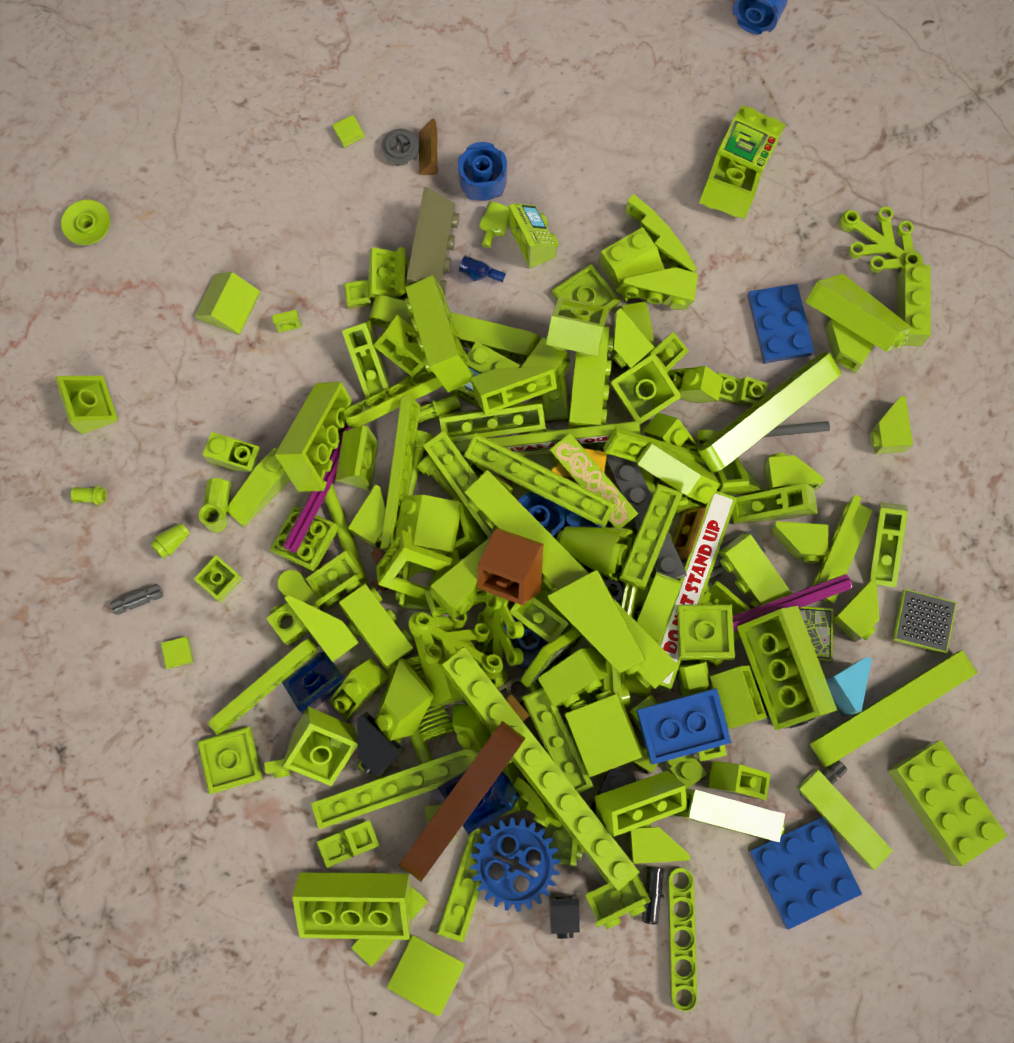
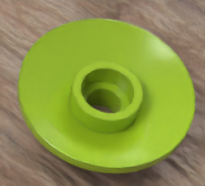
M89 199L80 200L70 205L65 210L61 219V228L68 240L77 245H92L99 242L106 236L111 225L110 214L105 206Z

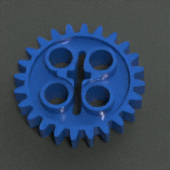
M515 818L510 819L509 826L503 820H500V829L490 825L491 835L482 833L481 836L485 842L483 844L475 843L480 852L479 854H471V857L477 859L478 864L470 866V869L478 870L479 874L474 876L472 880H481L482 884L477 890L483 891L486 889L488 891L485 900L495 897V907L505 902V911H509L512 904H514L516 911L519 912L521 911L522 903H524L528 910L532 909L533 899L538 904H541L542 898L540 894L551 895L547 889L548 885L557 886V883L551 878L552 875H560L561 873L554 869V865L561 863V860L553 859V854L557 853L559 849L549 847L554 839L552 837L543 838L546 833L544 828L537 833V823L535 822L527 828V821L523 818L519 826H517ZM508 837H512L516 842V848L512 853H507L503 849V842ZM534 849L541 854V861L536 866L529 864L527 859L528 853ZM497 851L509 859L516 860L519 857V864L536 871L538 876L533 877L521 869H515L513 872V866L495 857L494 852ZM495 863H500L504 868L503 876L500 879H495L491 874V867ZM521 875L525 876L529 881V887L525 892H520L515 886L516 879Z

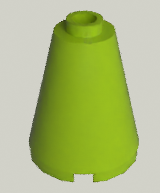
M566 526L564 530L559 531L556 540L576 561L594 571L598 570L601 575L610 580L619 581L622 573L620 569L622 565H625L633 546V537L628 535L633 532L627 528Z

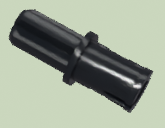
M647 866L645 890L651 902L644 905L646 911L642 914V922L655 925L659 921L661 898H664V894H661L664 868Z

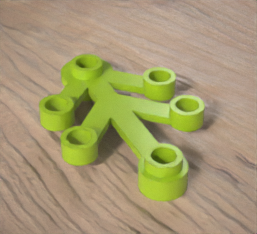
M887 206L882 207L877 213V220L880 222L882 235L862 222L857 211L847 210L843 212L839 219V227L843 231L852 232L856 230L875 243L871 245H864L858 241L852 243L848 250L850 257L859 259L862 256L886 253L895 257V259L885 260L881 256H874L869 262V269L873 273L889 269L901 270L905 263L912 264L908 259L913 260L914 264L923 265L922 255L914 251L911 233L914 230L912 222L905 220L899 224L897 234L901 237L903 249L895 245L891 224L894 212ZM881 213H886L889 217H883ZM847 217H851L855 221H850ZM902 227H907L909 231H904ZM853 248H858L861 252L856 253ZM873 262L880 263L881 267H876Z
M486 592L485 602L487 606L483 612L478 614L477 620L478 623H484L490 627V634L486 641L477 642L478 651L483 654L493 651V654L499 656L502 660L503 647L509 665L522 664L523 653L520 648L514 649L509 637L511 639L521 638L524 634V627L520 621L514 622L507 607L509 600ZM503 621L507 627V632L503 626ZM502 669L498 678L491 679L497 689L508 681L507 672Z
M424 612L414 613L410 617L408 622L410 632L415 637L421 638L425 650L424 658L428 663H438L443 653L439 646L434 645L432 638L434 637L441 642L446 659L459 648L465 647L474 660L480 664L481 669L489 679L499 677L503 669V663L499 656L494 654L486 656L463 642L472 640L486 641L490 634L488 625L478 623L474 629L445 632L440 628L448 626L462 628L467 620V614L456 616L461 620L453 619L451 616L431 617ZM430 652L435 653L437 656H432Z

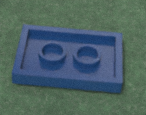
M798 284L749 291L747 297L763 364L812 356L814 348Z
M716 688L636 709L647 755L652 765L732 743Z

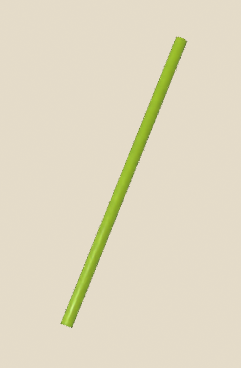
M332 483L324 499L333 523L339 526L337 535L343 552L350 549L363 569ZM366 576L359 580L361 586L366 584L371 589ZM397 664L387 670L389 680ZM417 728L415 734L411 735L410 738L421 765L433 759L426 741H422V736H420L421 733L419 732L420 728Z

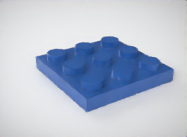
M823 816L783 834L780 837V842L768 841L749 850L787 930L862 895Z

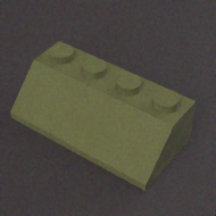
M424 187L408 268L407 284L410 286L433 275L445 295L447 281L444 280L445 272L449 273L451 268V258H448L449 250H454L455 236L452 234L453 228H458L459 213H456L455 203L427 187Z

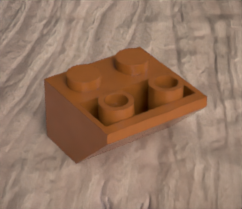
M500 528L495 529L478 563L477 588L524 605L541 592L544 544Z

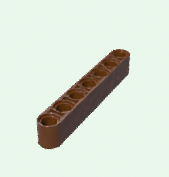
M504 721L500 723L400 862V867L420 882L424 879L526 739L523 735Z

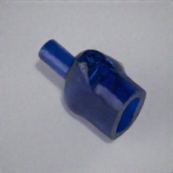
M464 255L459 267V273L469 276L472 281H480L489 277L503 283L506 277V273L493 269L486 262Z

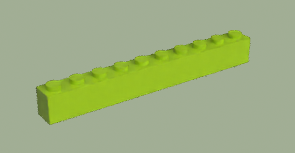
M488 470L464 492L469 497L466 502L477 513L482 510L488 516L485 522L493 530L500 528L544 544L542 573L544 575L542 576V581L551 590L555 586L560 590L589 574ZM614 599L646 659L641 663L643 668L638 670L639 674L636 677L646 688L650 685L657 688L679 665Z
M465 647L459 648L438 666L491 734L504 721L526 738L511 760L608 885L619 891L639 873L638 869Z

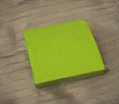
M413 935L387 988L422 1009L441 1017L466 963L448 952L438 949L420 937Z

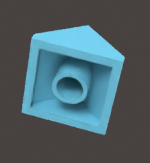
M863 658L826 679L834 703L841 715L850 716L862 711L872 658Z

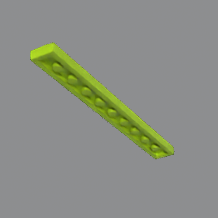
M442 431L423 445V447L487 537L490 538L494 530L485 522L488 516L482 510L477 513L466 502L469 497L464 493L478 479V476L447 433ZM541 580V591L545 590L549 594L558 591L556 586L551 590ZM568 619L567 621L569 625L564 630L562 635L568 632L569 630L576 628ZM582 635L570 653L574 654L580 649L594 646Z

